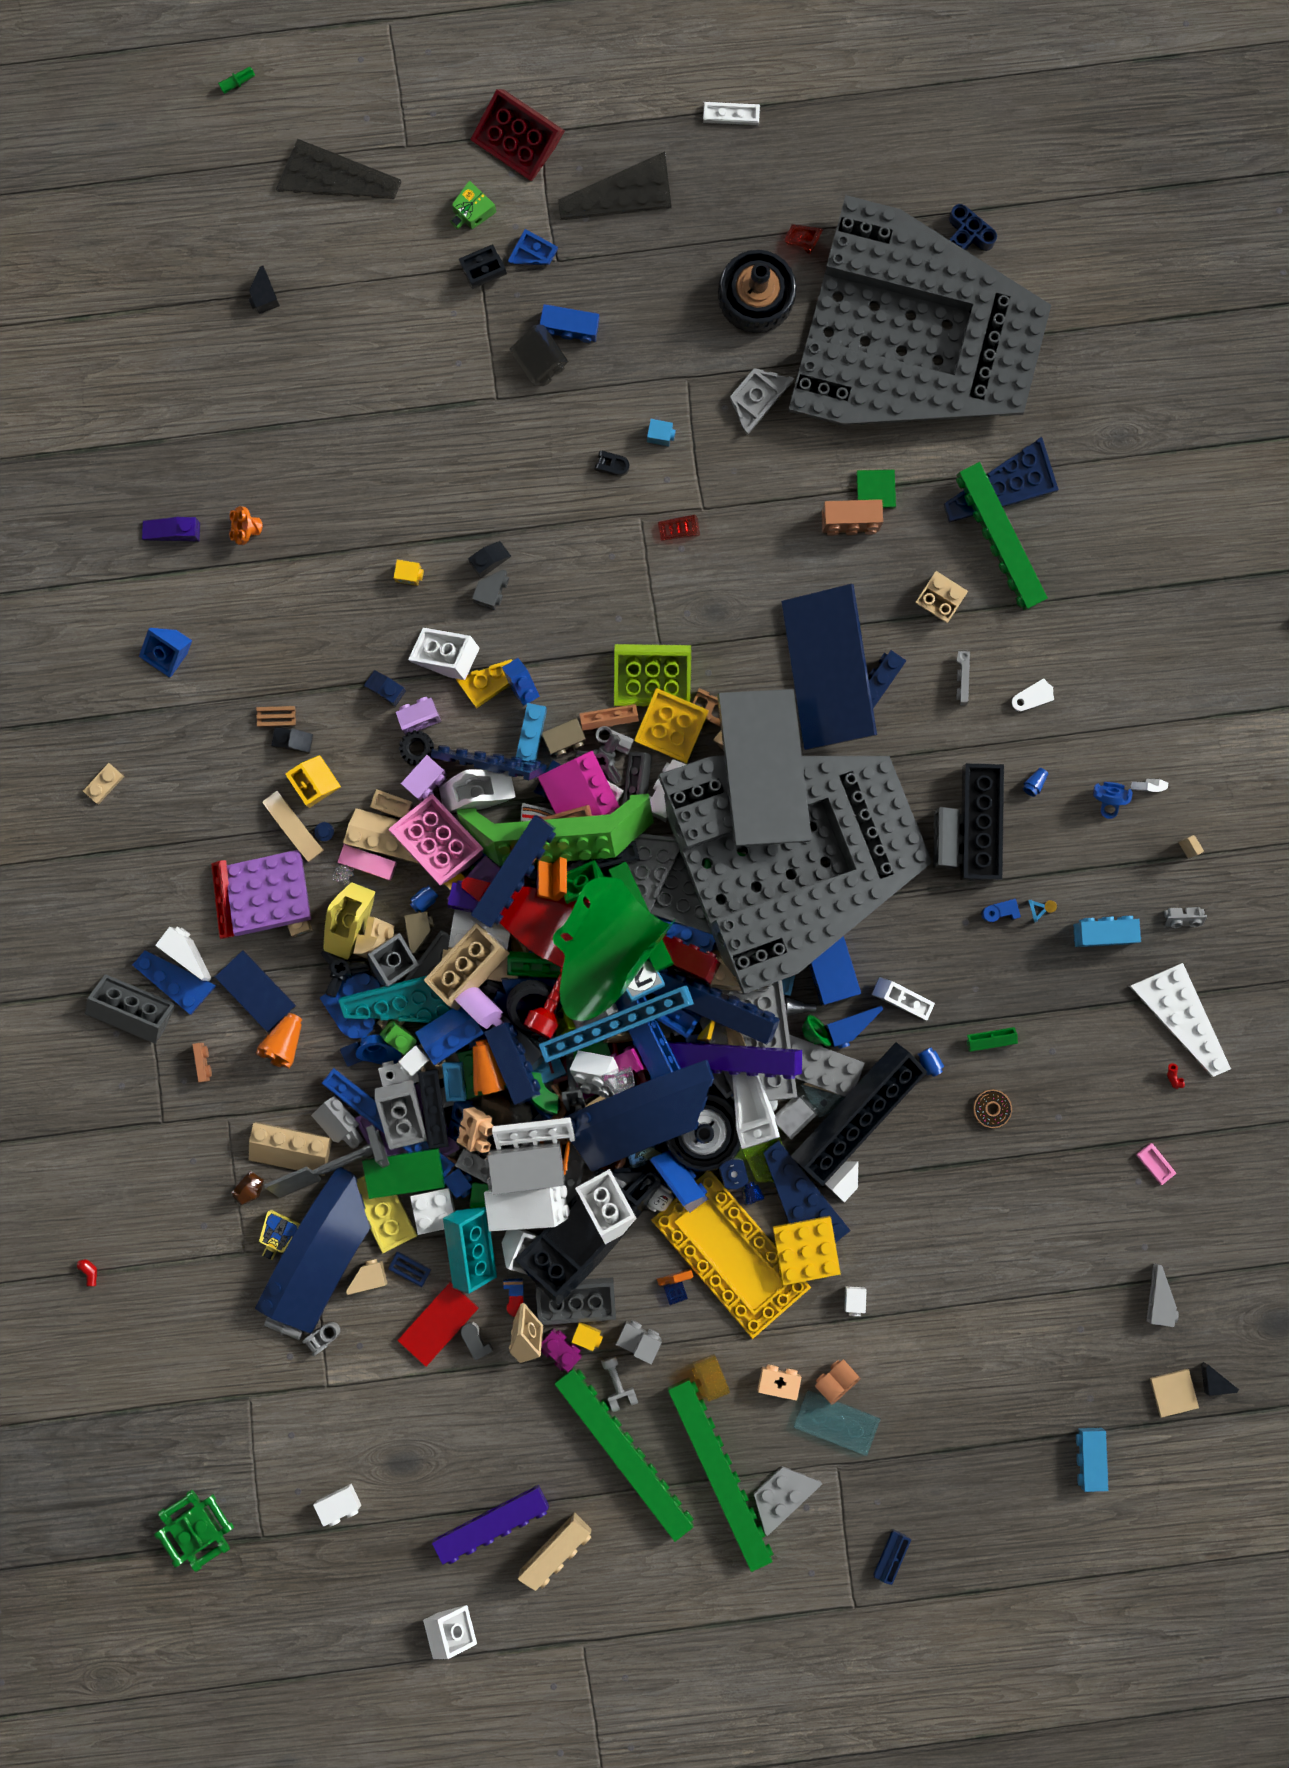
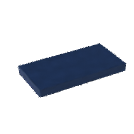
M244 950L215 976L267 1032L272 1030L296 1007L293 1001Z

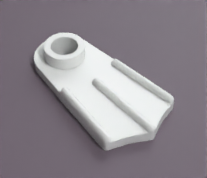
M1042 679L1012 698V707L1017 711H1024L1053 701V687L1045 679ZM1017 700H1021L1023 705L1019 706Z

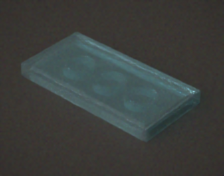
M807 1390L793 1427L867 1456L881 1419L838 1401L831 1405L823 1395Z

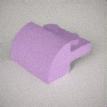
M477 987L465 990L455 999L485 1029H488L492 1024L498 1026L504 1023L500 1019L503 1012Z

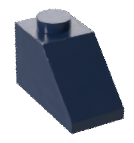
M376 670L373 671L364 684L366 688L395 707L406 692L404 687Z

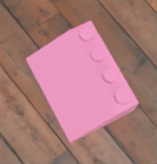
M433 794L388 829L440 886L469 868L483 856L484 848Z

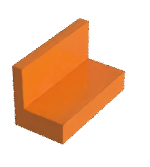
M559 857L553 864L538 861L537 896L559 901L567 893V859Z

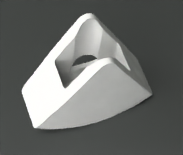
M486 770L462 771L440 786L439 791L442 804L450 813H456L457 809L477 808L479 810L501 804L516 797L512 777L506 771L505 773H495Z

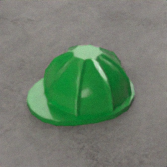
M808 1015L802 1027L804 1037L813 1044L823 1043L826 1046H831L832 1040L824 1024L815 1016Z

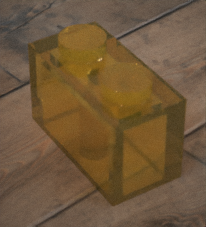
M715 1354L693 1362L694 1368H692V1372L696 1380L700 1379L702 1386L699 1389L703 1398L707 1397L708 1402L730 1393Z

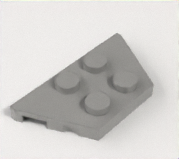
M754 368L733 392L730 400L745 434L748 435L788 389L794 381L793 377L777 375L778 373L764 372Z
M781 1466L754 1492V1497L766 1536L822 1485V1482L807 1477L802 1473L794 1472L784 1466Z

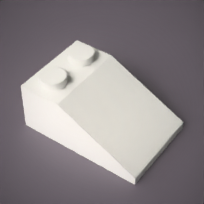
M423 628L408 660L444 676L465 680L480 648L471 636Z
M178 926L176 928L169 927L156 946L199 979L210 981L212 978L194 941L189 938L190 933Z

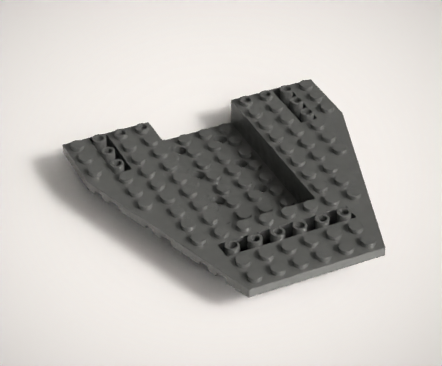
M845 195L788 412L842 426L879 422L880 424L911 422L912 420L927 421L928 419H962L993 415H1023L1051 304L903 210ZM840 294L843 300L836 302L833 299V295ZM876 303L879 306V310L872 311L869 305ZM906 313H913L915 319L912 321L907 320L905 317ZM949 322L952 328L945 330L942 328V323ZM831 329L834 335L826 337L823 331ZM866 338L869 340L870 345L864 347L860 344V340ZM904 348L906 355L899 356L896 353V349ZM939 357L943 363L939 366L935 365L932 359Z
M711 756L658 775L665 793L666 814L721 958L734 977L736 976L742 994L797 975L932 863L890 756H802L809 820L815 826V831L811 832L812 841L735 846L724 756ZM738 847H743L746 850L745 856L738 855ZM821 858H826L829 861L827 868L821 866ZM708 859L711 862V868H704L702 860ZM787 870H791L794 873V880H789L786 877ZM752 883H757L760 886L759 892L752 891ZM717 895L725 898L724 905H719L716 902Z

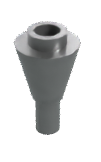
M787 997L784 998L787 1016L803 1012H816L815 1004H804Z

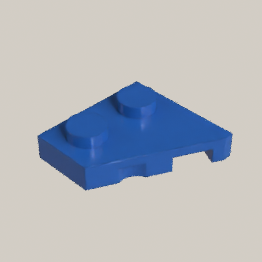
M524 229L508 262L510 264L550 265L558 247Z

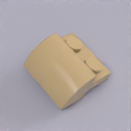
M368 916L364 935H357L353 953L368 959L367 954L393 937L394 926L378 918Z

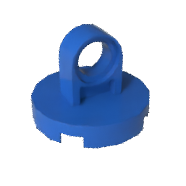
M1104 782L1103 786H1100L1099 783L1096 784L1093 796L1102 802V816L1107 819L1116 817L1119 806L1131 802L1132 790L1129 789L1127 791L1124 789V785L1115 782ZM1107 805H1112L1115 807V811L1108 813L1104 808Z

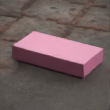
M1149 1143L1136 1154L1160 1185H1163L1176 1174L1152 1143Z

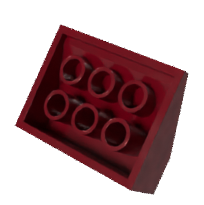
M496 89L470 140L530 181H533L555 150L565 130L506 90Z

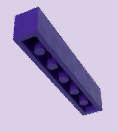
M537 1485L434 1538L432 1544L442 1565L447 1562L452 1564L459 1560L458 1556L464 1553L469 1555L477 1550L476 1547L481 1544L487 1546L494 1541L493 1538L499 1535L504 1537L510 1534L512 1528L516 1526L521 1528L527 1525L530 1519L543 1517L547 1514L546 1511L549 1509V1504L540 1486Z

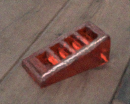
M696 515L658 522L661 541L700 535ZM689 522H692L693 530L689 529ZM681 523H684L685 532H682ZM673 524H676L677 533L675 534ZM665 525H669L670 535H667Z

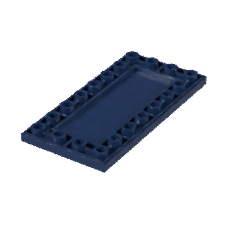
M847 584L781 601L804 750L876 736L877 730L854 584Z

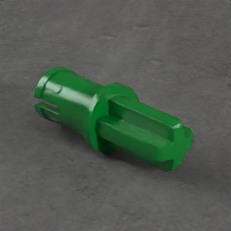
M247 67L237 74L232 73V76L218 84L222 92L226 94L238 86L241 87L240 84L253 78L255 73L251 67Z

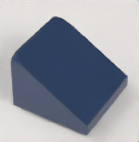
M359 1042L340 1048L347 1067L363 1061L358 1059L355 1054L360 1046Z

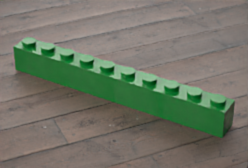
M573 1367L555 1381L556 1387L674 1542H676L694 1527L692 1522L694 1518L688 1510L684 1512L680 1507L681 1501L675 1494L672 1496L668 1491L670 1487L664 1479L660 1480L656 1475L658 1471L652 1463L648 1464L645 1461L646 1455L641 1448H635L632 1444L634 1440L627 1431L625 1433L620 1428L621 1422L616 1416L612 1417L608 1412L610 1408L604 1400L600 1402L596 1396L598 1394L596 1389L591 1384L587 1385L584 1381L586 1377L583 1372Z
M687 1378L668 1387L670 1396L750 1571L753 1572L772 1563L771 1556L774 1553L770 1544L766 1545L763 1540L766 1536L761 1525L757 1527L755 1523L757 1516L753 1507L749 1508L746 1503L749 1499L745 1490H740L738 1483L741 1481L737 1472H732L729 1466L732 1464L728 1453L724 1454L721 1447L724 1444L720 1435L716 1436L713 1431L716 1427L712 1418H707L705 1411L708 1409L704 1400H699L696 1394L699 1392L695 1381L691 1382Z

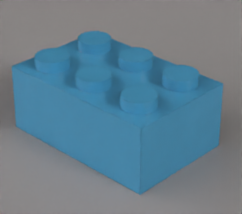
M1121 916L1117 920H1114V917H1102L1098 921H1095V918H1083L1079 920V923L1073 924L1075 947L1126 945L1141 942L1139 919H1133V916Z

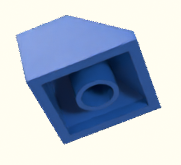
M149 628L139 657L170 678L188 654L192 640L177 630Z

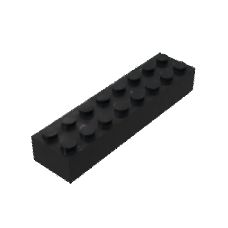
M895 1042L791 1157L823 1186L923 1078L927 1071L909 1051Z

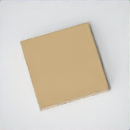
M1189 1369L1150 1378L1161 1418L1199 1408Z

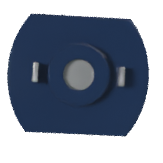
M734 1158L728 1160L719 1167L725 1188L738 1189L749 1182L742 1159Z

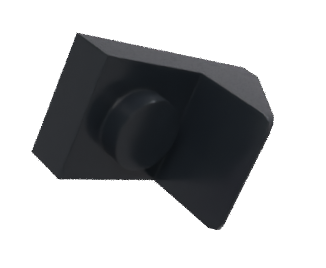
M275 727L271 746L310 753L313 734L292 728L289 730Z

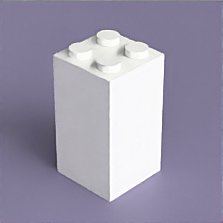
M566 1186L493 1195L492 1189L484 1192L489 1231L556 1227L567 1220L570 1213L569 1206L566 1204Z

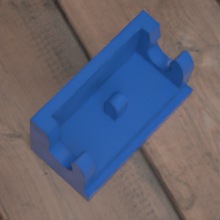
M683 1008L657 1020L688 1038L693 1033L702 1016Z

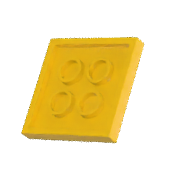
M656 688L634 741L687 763L709 710Z
M830 1216L773 1226L783 1285L841 1274Z

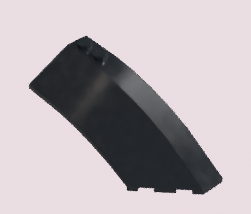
M642 1167V1169L615 1168V1170H610L637 1219L647 1206L649 1200L662 1185L664 1179L651 1167ZM596 1170L589 1178V1180L602 1174L607 1170ZM578 1193L568 1204L570 1210L568 1219L556 1227L546 1228L515 1258L517 1264L558 1306L600 1264L625 1235L624 1233L622 1236L605 1244Z

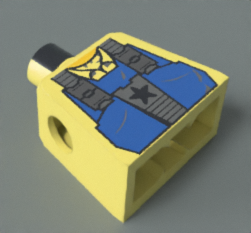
M273 1210L268 1211L259 1239L260 1243L267 1245L262 1256L273 1260L277 1251L284 1253L300 1223Z

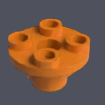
M239 506L235 510H231L229 515L231 521L229 537L231 541H235L238 545H245L249 541L250 535L258 536L261 534L262 521L260 518L251 517L246 507Z

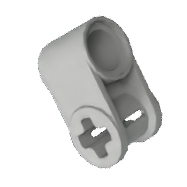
M328 1322L302 1340V1343H306L314 1357L339 1336L340 1327L335 1322ZM327 1327L334 1330V1336L326 1334Z

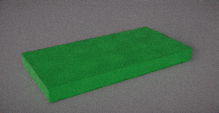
M439 1148L387 1156L390 1165L384 1168L376 1163L375 1158L362 1161L369 1199L445 1187Z

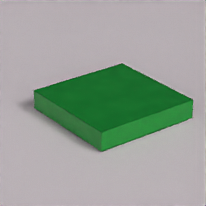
M857 470V500H882L883 509L896 508L895 470Z

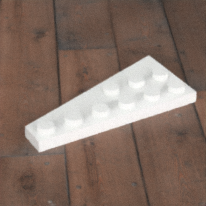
M1183 963L1129 986L1145 1005L1154 1012L1155 1016L1196 1058L1198 1063L1211 1077L1231 1069Z

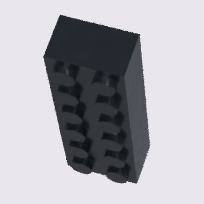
M966 763L962 766L961 815H963V824L961 826V834L963 840L961 845L962 864L960 880H1002L1004 764Z

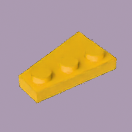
M512 659L491 665L489 668L480 671H472L465 680L456 679L476 709L510 686L502 667L513 661Z

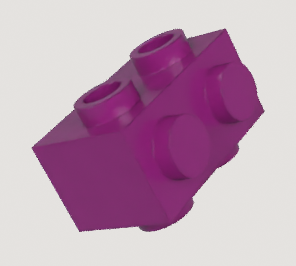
M553 1328L542 1340L541 1352L547 1358L551 1356L556 1361L554 1364L561 1371L565 1369L569 1372L581 1359V1349L574 1343L570 1344L566 1340L567 1336L559 1329L556 1331Z

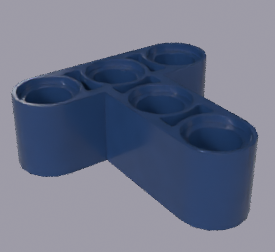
M955 205L950 213L949 222L957 229V232L950 238V241L964 250L972 243L983 251L991 250L997 239L996 231L965 205ZM960 213L963 217L957 218L955 214ZM969 225L976 226L977 230L970 229ZM983 237H989L991 242H986ZM957 239H963L965 243L960 244Z

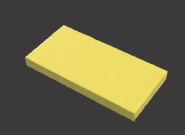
M365 1176L357 1179L358 1190L362 1195L366 1208L367 1220L370 1221V1230L382 1254L418 1236L398 1195L369 1199Z

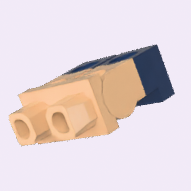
M471 1100L454 1102L451 1115L452 1120H450L447 1133L448 1137L467 1148L470 1152H489L491 1144L487 1139L488 1136L493 1134L492 1117L476 1109Z

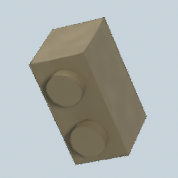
M577 718L542 733L551 757L554 755L560 757L566 754V750L570 748L574 750L579 749L586 742Z

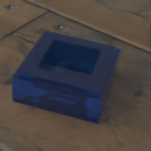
M682 1281L663 1286L669 1305L688 1299Z

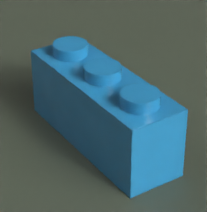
M527 703L516 757L523 758L522 761L537 760L547 713L545 706Z
M1079 1428V1434H1076V1444L1079 1446L1077 1465L1080 1466V1474L1077 1475L1078 1486H1081V1489L1085 1492L1108 1491L1106 1431L1103 1428Z

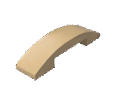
M278 790L262 802L308 862L324 851Z

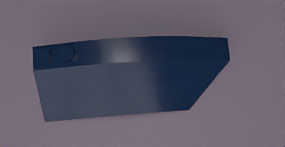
M708 1060L652 1079L563 1117L571 1118L575 1141L572 1144L592 1172L642 1150L696 1130L699 1125L700 1113L703 1112L708 1098L706 1095L709 1086H712L714 1080Z
M339 1167L334 1171L280 1258L255 1307L257 1311L278 1322L310 1334L313 1333L337 1284L371 1228L370 1221L367 1220L365 1213L366 1208L362 1195L358 1190V1181L355 1174L343 1167Z

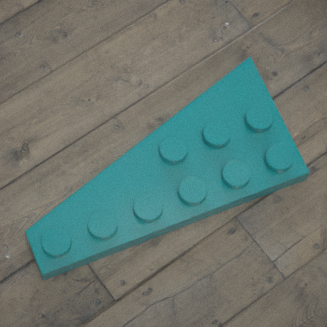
M427 976L395 983L388 987L384 986L344 996L338 1000L344 1018L352 1019L377 1018L381 1020L395 1019L406 1022L429 1023L451 1010L452 1007L448 1006L424 981Z

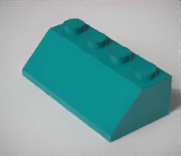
M486 1207L457 1210L444 1217L443 1224L453 1288L470 1294L497 1277Z

